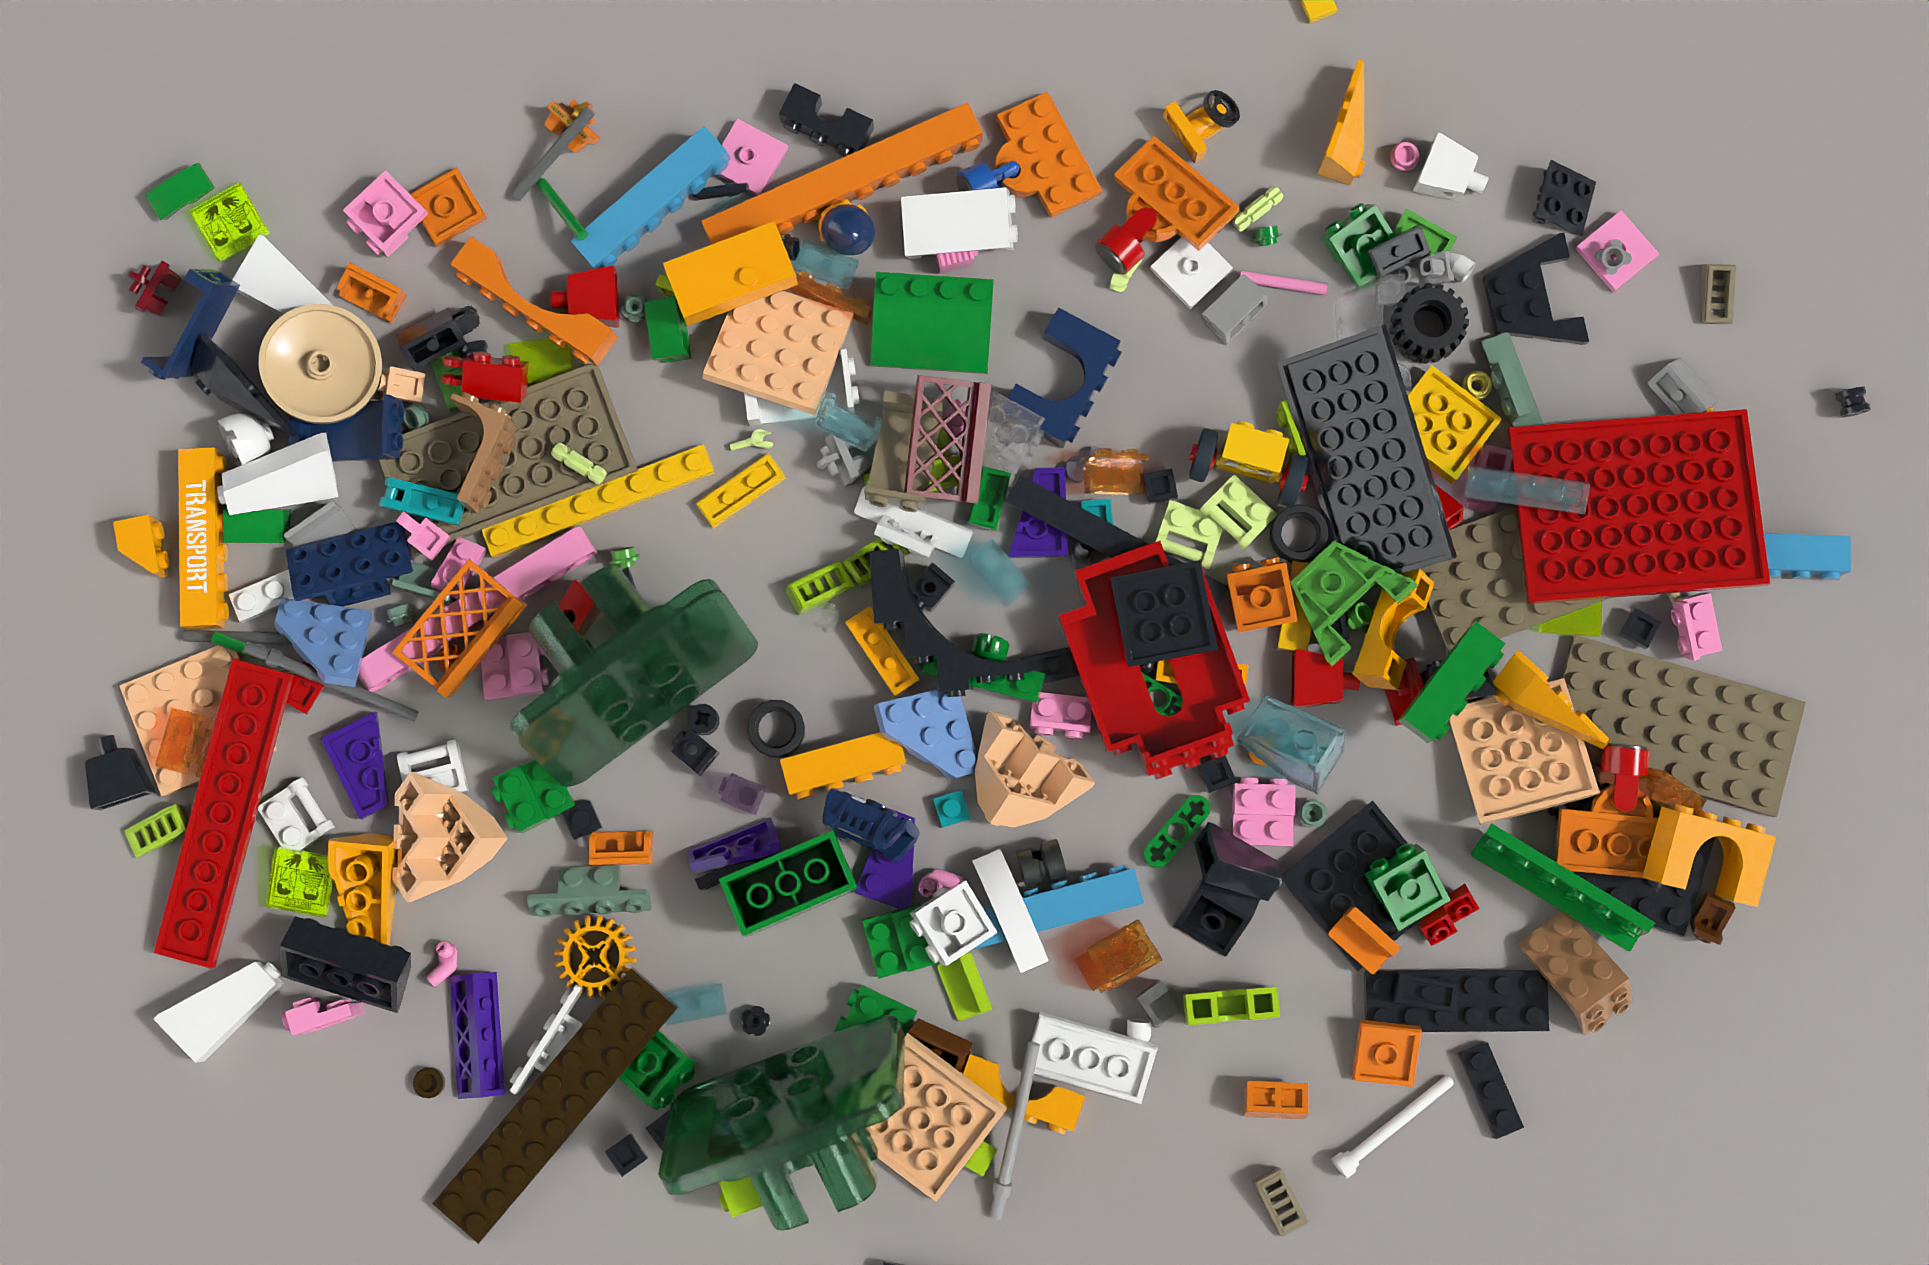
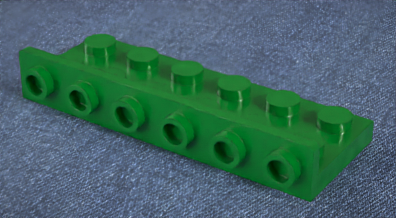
M1492 823L1484 831L1471 852V856L1627 952L1631 951L1638 938L1648 934L1655 924L1654 921Z

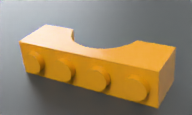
M1421 569L1401 574L1413 579L1418 584V587L1399 604L1382 589L1353 671V675L1367 687L1398 690L1407 663L1396 653V634L1407 618L1426 609L1434 586V582Z
M970 1053L962 1074L1007 1107L1004 1113H1007L1009 1108L1014 1109L1016 1096L1010 1093L1003 1085L999 1074V1064ZM1055 1084L1045 1095L1028 1099L1024 1120L1036 1124L1037 1119L1049 1123L1048 1129L1064 1135L1066 1129L1073 1132L1086 1096Z

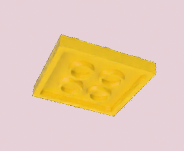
M1431 365L1409 393L1408 398L1429 467L1453 484L1502 418Z

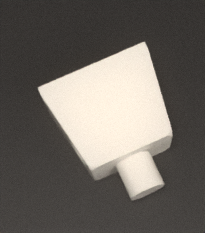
M1438 132L1431 144L1413 191L1459 201L1466 188L1482 194L1489 177L1473 171L1478 160V156Z

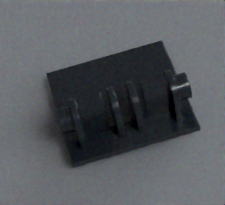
M1550 160L1548 169L1543 172L1544 180L1539 188L1541 194L1537 195L1539 203H1537L1536 210L1532 214L1535 217L1534 222L1545 224L1547 220L1574 234L1582 236L1596 181Z

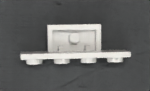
M865 487L862 489L854 513L878 523L874 535L881 537V540L891 545L898 544L908 548L910 553L917 556L930 557L935 547L960 558L964 556L973 534L972 530L924 510L917 509L916 512H906L899 509V506L887 504L886 507L874 506L869 503L870 501L865 500Z
M576 985L574 989L569 987L560 1000V1003L563 1004L561 1010L557 1015L553 1013L543 1027L547 1031L541 1041L535 1040L527 1052V1056L530 1057L524 1068L519 1066L510 1080L513 1084L510 1092L514 1094L520 1093L535 1068L543 1072L584 1024L569 1013L581 996V990L585 988Z

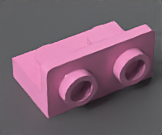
M1703 592L1672 600L1674 609L1671 610V617L1679 631L1680 638H1677V646L1680 654L1684 655L1686 659L1696 661L1700 660L1702 655L1722 651L1711 593Z
M1041 692L1038 703L1032 702L1029 728L1036 729L1035 734L1053 736V731L1065 732V737L1083 739V734L1089 735L1091 729L1092 711L1087 697Z

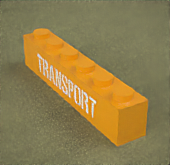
M214 447L178 449L180 627L187 630L225 629V621L229 617L228 604L224 603V591L228 590V576L224 573V562L228 560V548L223 541V504L220 503L217 488L218 486H223L222 473L227 472V461L223 453Z

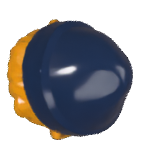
M845 199L841 203L831 205L821 213L818 223L819 238L821 241L826 242L836 253L858 255L865 252L871 246L875 237L874 223L861 204L855 206L848 199Z

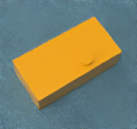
M775 221L663 263L687 326L798 285L795 271Z

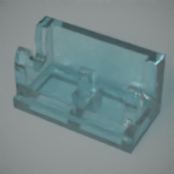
M830 392L829 396H825L821 401L814 426L866 452L878 439L883 419L877 416L875 422H869L835 404L836 394Z

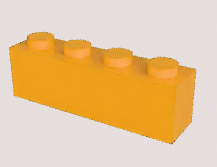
M881 732L780 759L789 795H796L798 800L814 796V790L826 787L827 792L831 788L841 789L844 787L843 782L855 779L856 784L873 780L872 774L884 771L885 776L902 772L901 766L907 765L902 745L894 740L890 741L881 735Z

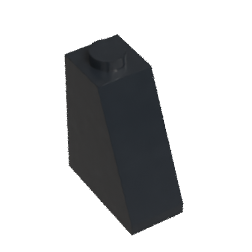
M1207 822L1194 843L1204 883L1269 901L1274 892L1279 890L1283 880L1277 860L1216 824Z

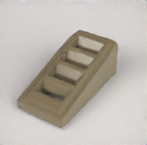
M1701 264V323L1732 324L1736 265ZM1713 274H1723V280L1713 279ZM1712 285L1723 286V292L1712 291ZM1711 297H1723L1724 303H1711ZM1711 309H1724V315H1710Z
M1280 1167L1252 1181L1281 1237L1309 1223ZM1280 1181L1281 1186L1266 1193L1264 1188ZM1285 1191L1286 1197L1273 1204L1271 1203V1198ZM1291 1202L1293 1207L1277 1215L1276 1209ZM1294 1213L1297 1214L1298 1218L1284 1226L1282 1225L1281 1220Z

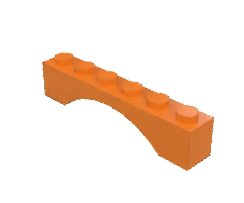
M470 236L450 263L457 272L455 277L469 287L473 283L480 288L478 292L491 302L497 299L503 303L502 309L515 318L518 314L527 319L525 321L527 326L537 333H540L541 330L545 331L550 335L548 339L561 349L566 345L573 350L572 355L584 364L590 361L598 366L618 339L611 328L588 313L577 315L559 314L541 309L526 301L513 290L498 255L472 236Z

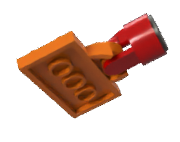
M1153 136L1114 174V180L1132 195L1126 207L1128 220L1122 226L1114 224L1096 241L1095 248L1100 258L1108 267L1119 274H1127L1145 256L1140 245L1144 240L1160 242L1168 240L1178 233L1195 249L1200 251L1239 212V206L1158 138Z
M1608 743L1603 749L1601 771L1615 773L1614 784L1600 790V794L1596 795L1592 801L1590 811L1559 808L1555 862L1575 872L1643 878L1658 821L1657 817H1653V806L1649 797L1638 789L1639 776H1648L1650 750H1647L1646 746Z

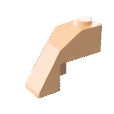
M989 711L986 716L975 766L977 801L985 813V818L988 822L995 826L1017 827L1046 819L1094 786L1095 781L1081 763L1073 758L1068 759L1056 754L1054 751L1057 747L1037 734L1035 738L1028 735L1021 726L1022 723L1015 718Z
M410 772L395 793L394 806H399V825H394L393 849H398L397 867H393L392 880L405 901L413 902L467 878L495 856L507 840V836L495 818L467 795L416 772Z

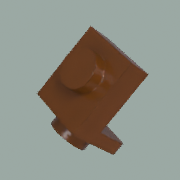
M1706 891L1690 920L1694 936L1704 943L1710 944L1713 942L1721 945L1723 941L1722 932L1736 909L1735 904Z

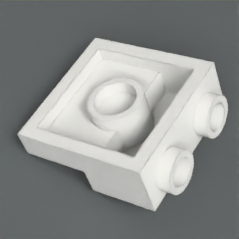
M966 880L961 881L940 896L932 898L910 912L913 918L909 922L911 928L918 937L923 935L929 944L925 948L928 956L934 963L939 961L944 966L949 965L997 933Z

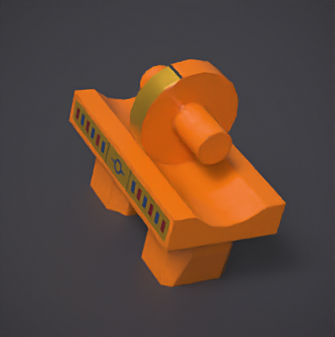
M572 100L569 103V107L573 110L571 111L564 103L557 104L555 101H552L547 107L551 113L544 125L551 132L559 135L566 126H570L586 106L592 110L593 105L588 101L578 104L575 100ZM592 118L587 124L589 126L592 125L595 119ZM586 125L567 147L571 151L579 153L588 143L596 144L600 137Z

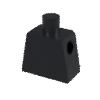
M114 735L104 736L96 740L100 756L85 761L91 809L102 811L156 793L134 749L127 747L118 749Z

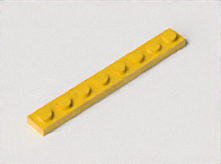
M702 444L642 467L632 474L483 529L482 533L491 557L496 558L715 474L706 448Z

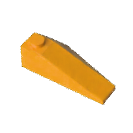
M1358 59L1317 173L1347 185H1351L1354 177L1360 178L1366 162L1361 160L1364 151V61Z
M1517 650L1492 683L1496 691V695L1493 697L1503 706L1508 704L1514 710L1604 749L1608 744L1609 738L1582 711L1576 710L1574 712L1571 709L1572 704L1568 700L1569 698L1562 691L1552 690L1547 682L1549 677L1522 652Z
M366 833L330 839L328 841V871L331 880L334 879L339 894L337 899L339 906L343 907L348 922L346 925L348 932L360 937L368 936L379 943L390 946L397 887L392 880L393 867H397L398 849H393L394 835Z

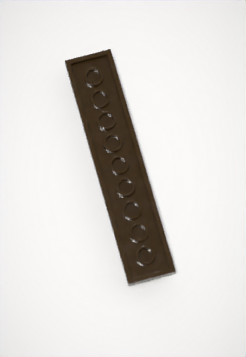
M630 968L432 1204L479 1244L679 1006L635 968Z

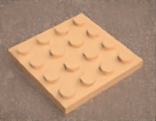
M780 291L728 311L703 371V379L816 416L852 323L853 313L786 291Z
M217 645L120 685L121 692L162 797L169 796L199 783L232 659L242 660L240 653Z
M1564 678L1548 682L1552 690L1562 691L1572 704ZM1494 697L1469 703L1457 717L1454 714L1450 717L1449 723L1480 826L1600 794L1584 740L1514 710L1508 704L1503 706Z
M907 1033L838 1128L937 1202L1004 1114L1007 1107Z

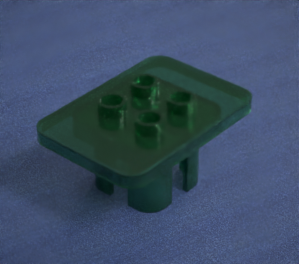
M607 566L597 570L580 583L616 631V634L596 649L588 639L583 640L555 601L538 613L532 620L529 632L559 676L553 681L549 690L514 716L510 723V731L519 744L562 786H575L593 776L747 662L756 652L758 641L714 580H700L690 585L666 604L650 608L619 567Z
M892 1015L873 1018L693 1085L681 1092L671 1104L658 1172L667 1193L673 1196L684 1195L722 1180L731 1182L748 1177L772 1226L780 1231L790 1230L809 1223V1218L798 1198L790 1174L805 1167L813 1166V1164L837 1212L854 1207L868 1199L875 1191L877 1185V1175L870 1162L878 1159V1148L867 1127L889 1119L903 1105L905 1034L898 1019Z

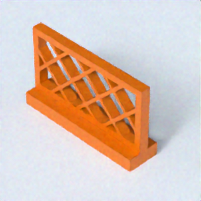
M468 559L392 653L433 685L443 697L452 698L528 605L512 594L475 562ZM470 568L480 576L481 588L464 590L463 577ZM485 580H486L489 584H491L493 587H487V588H486V587H485ZM459 583V590L452 591ZM498 590L506 597V600L499 608H487L486 591ZM481 592L483 609L466 611L465 593ZM452 594H460L461 612L445 613L444 600L446 597ZM440 607V614H433ZM488 612H495L489 619ZM483 613V628L477 632H468L467 614ZM462 615L464 633L447 634L446 616ZM441 617L442 635L426 636L425 623L428 619ZM420 630V632H421V637H415V638H414V636H415V635L418 633V631ZM476 635L474 639L469 643V636ZM464 636L465 650L460 655L449 656L448 638ZM443 638L444 656L428 658L426 640ZM421 640L423 658L411 659L403 652L410 641ZM457 658L450 667V659ZM445 659L446 673L438 681L430 674L428 661ZM416 662H423L424 669Z

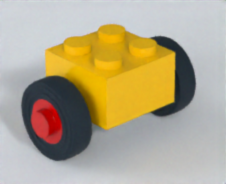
M1237 421V424L1231 423L1225 434L1220 454L1217 456L1218 432L1208 428L1202 430L1198 444L1193 443L1188 459L1193 461L1189 474L1190 479L1204 482L1209 470L1215 463L1216 469L1273 484L1274 481L1279 482L1278 504L1294 507L1299 493L1304 492L1308 481V475H1305L1308 457L1293 453L1287 467L1281 472L1289 439L1284 438L1283 433L1267 429L1266 432L1254 429L1253 424L1243 421Z

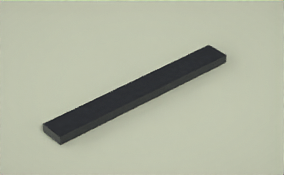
M1021 475L1018 476L1005 500L1011 505L1111 558L1149 545L1145 541ZM1165 553L1169 566L1184 563ZM1205 574L1218 610L1229 586Z

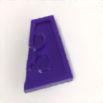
M1065 467L1035 468L1032 481L1066 499ZM1022 511L1008 559L1067 557V534Z
M375 711L321 738L352 805L361 820L389 807L378 712Z
M890 809L891 811L897 812L898 818L907 817L911 819L912 822L915 824L914 817ZM914 845L897 863L887 860L883 854L871 849L855 893L897 909L911 906Z
M771 817L689 849L687 850V855L693 873H698L782 852L774 823Z

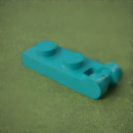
M386 477L384 483L386 491L384 497H380L379 507L460 527L465 507L457 500L458 494ZM398 491H404L402 502L396 500Z

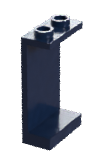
M189 269L184 280L204 293L171 356L143 357L141 363L150 368L149 373L162 380H166V378L192 377L194 372L191 369L200 337L206 334L211 339L213 338L240 284L217 270Z
M385 394L383 395V400L370 401L354 416L331 424L307 423L289 415V425L297 434L293 438L288 436V446L317 434L326 433L332 462L400 459V450L403 448L401 421L404 419L402 400Z

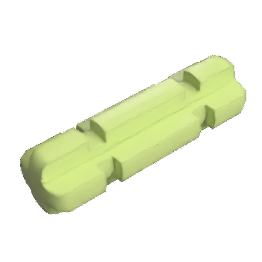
M1276 186L1271 187L1266 191L1265 196L1261 195L1244 208L1243 212L1235 215L1232 219L1233 225L1240 232L1250 226V222L1254 223L1268 212L1272 205L1275 206L1282 201V192Z
M557 443L551 452L553 458L561 463L564 461L566 466L584 477L588 476L589 480L597 485H600L607 475L603 468L598 465L593 466V462L574 450L570 451L569 447L562 443Z

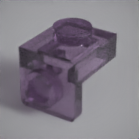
M731 773L729 778L724 777L718 794L722 795L721 802L757 815L767 787Z

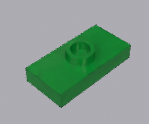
M982 466L978 503L972 504L968 520L969 525L997 531L1011 473Z

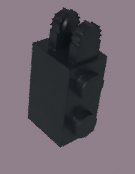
M468 305L451 312L448 307L396 334L399 348L413 371L467 344L464 335L472 332L480 324L477 309L472 307V305Z

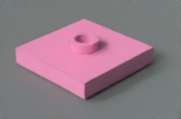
M737 118L722 144L731 160L728 162V167L719 176L732 183H748L749 192L758 196L765 191L787 153L788 145Z
M1622 210L1575 248L1612 292L1616 291L1659 255L1658 251ZM1618 239L1622 242V248L1625 252L1631 254L1632 260L1629 264H1624L1618 268L1616 274L1610 275L1606 272L1605 265L1596 259V252L1608 247L1611 240ZM1615 254L1611 255L1612 260L1617 258Z

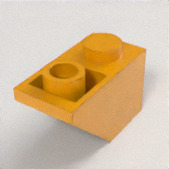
M149 514L114 521L113 525L118 551L151 573L161 578L168 577L166 568H169L170 561L167 552L162 547L161 539L165 537L162 523Z

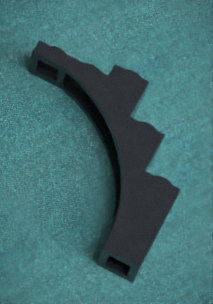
M900 549L869 551L874 624L883 625V630L901 629V623H904L906 657L915 658V664L932 663L933 657H937L939 692H947V697L966 696L965 690H973L972 678H976L977 683L995 682L994 676L1006 675L1007 681L1025 680L1024 674L1032 673L1031 661L997 663L970 654L956 646L932 625L917 603L908 580L904 551Z

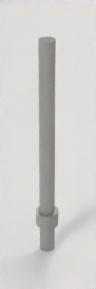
M1028 1042L999 1177L995 1179L992 1194L994 1199L990 1217L997 1220L1002 1219L1006 1198H1009L1011 1194L1012 1183L1010 1179L1040 1044L1036 1042Z

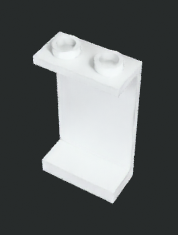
M1007 188L901 197L905 256L909 259L921 258V255L1001 248L1014 250L1013 243L1018 242L1017 225H1012L1011 213H1016L1015 196L1010 195V191Z
M847 349L841 350V356H838L816 416L744 393L749 425L756 426L855 413L854 404L860 403L858 387L851 386L850 376L856 375L854 357L848 358Z

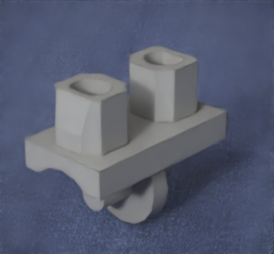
M1442 251L1398 268L1399 283L1405 285L1406 293H1410L1418 285L1422 288L1424 284L1431 283L1432 287H1436L1437 284L1444 285L1447 282L1453 281L1454 276L1450 269V251Z
M836 427L829 431L830 434L824 438L826 446L820 449L823 458L817 462V466L819 469L828 468L831 476L839 474L844 486L853 484L857 477L867 472L870 465L864 454L852 458L848 449L859 444L854 429L840 431Z

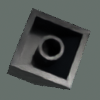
M1202 876L1173 927L1226 957L1252 920L1260 899L1204 883Z

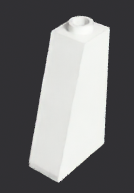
M260 234L233 278V281L240 284L238 293L281 316L290 310L304 305H332Z
M326 433L317 434L222 473L223 486L217 487L220 503L227 505L229 515L339 497Z
M254 962L159 1013L154 1020L195 1063L204 1062L284 984L279 978L281 973L270 962L266 964L264 962Z

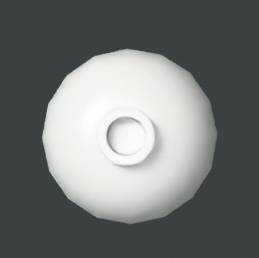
M235 413L217 421L220 424L218 427L229 453L232 452L235 458L239 457L240 461L235 462L237 467L270 454L271 447L269 441L274 439L269 426L265 423L260 424L256 417L247 413Z

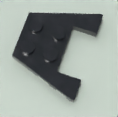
M1564 232L1557 234L1484 275L1482 279L1495 334L1509 333L1510 336L1543 338L1554 342L1567 341L1578 345H1585L1589 342L1584 316L1553 321L1541 265L1567 261L1570 258Z

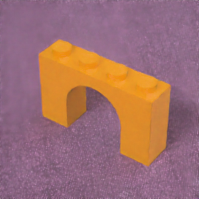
M1675 804L1673 810L1661 806L1643 878L1686 890L1696 852L1705 841L1716 836L1723 848V865L1714 895L1758 907L1776 837L1765 834V827L1747 823L1746 828L1741 827L1742 821L1723 816L1722 822L1717 821L1718 815L1699 810V814L1696 816L1692 815L1693 808Z

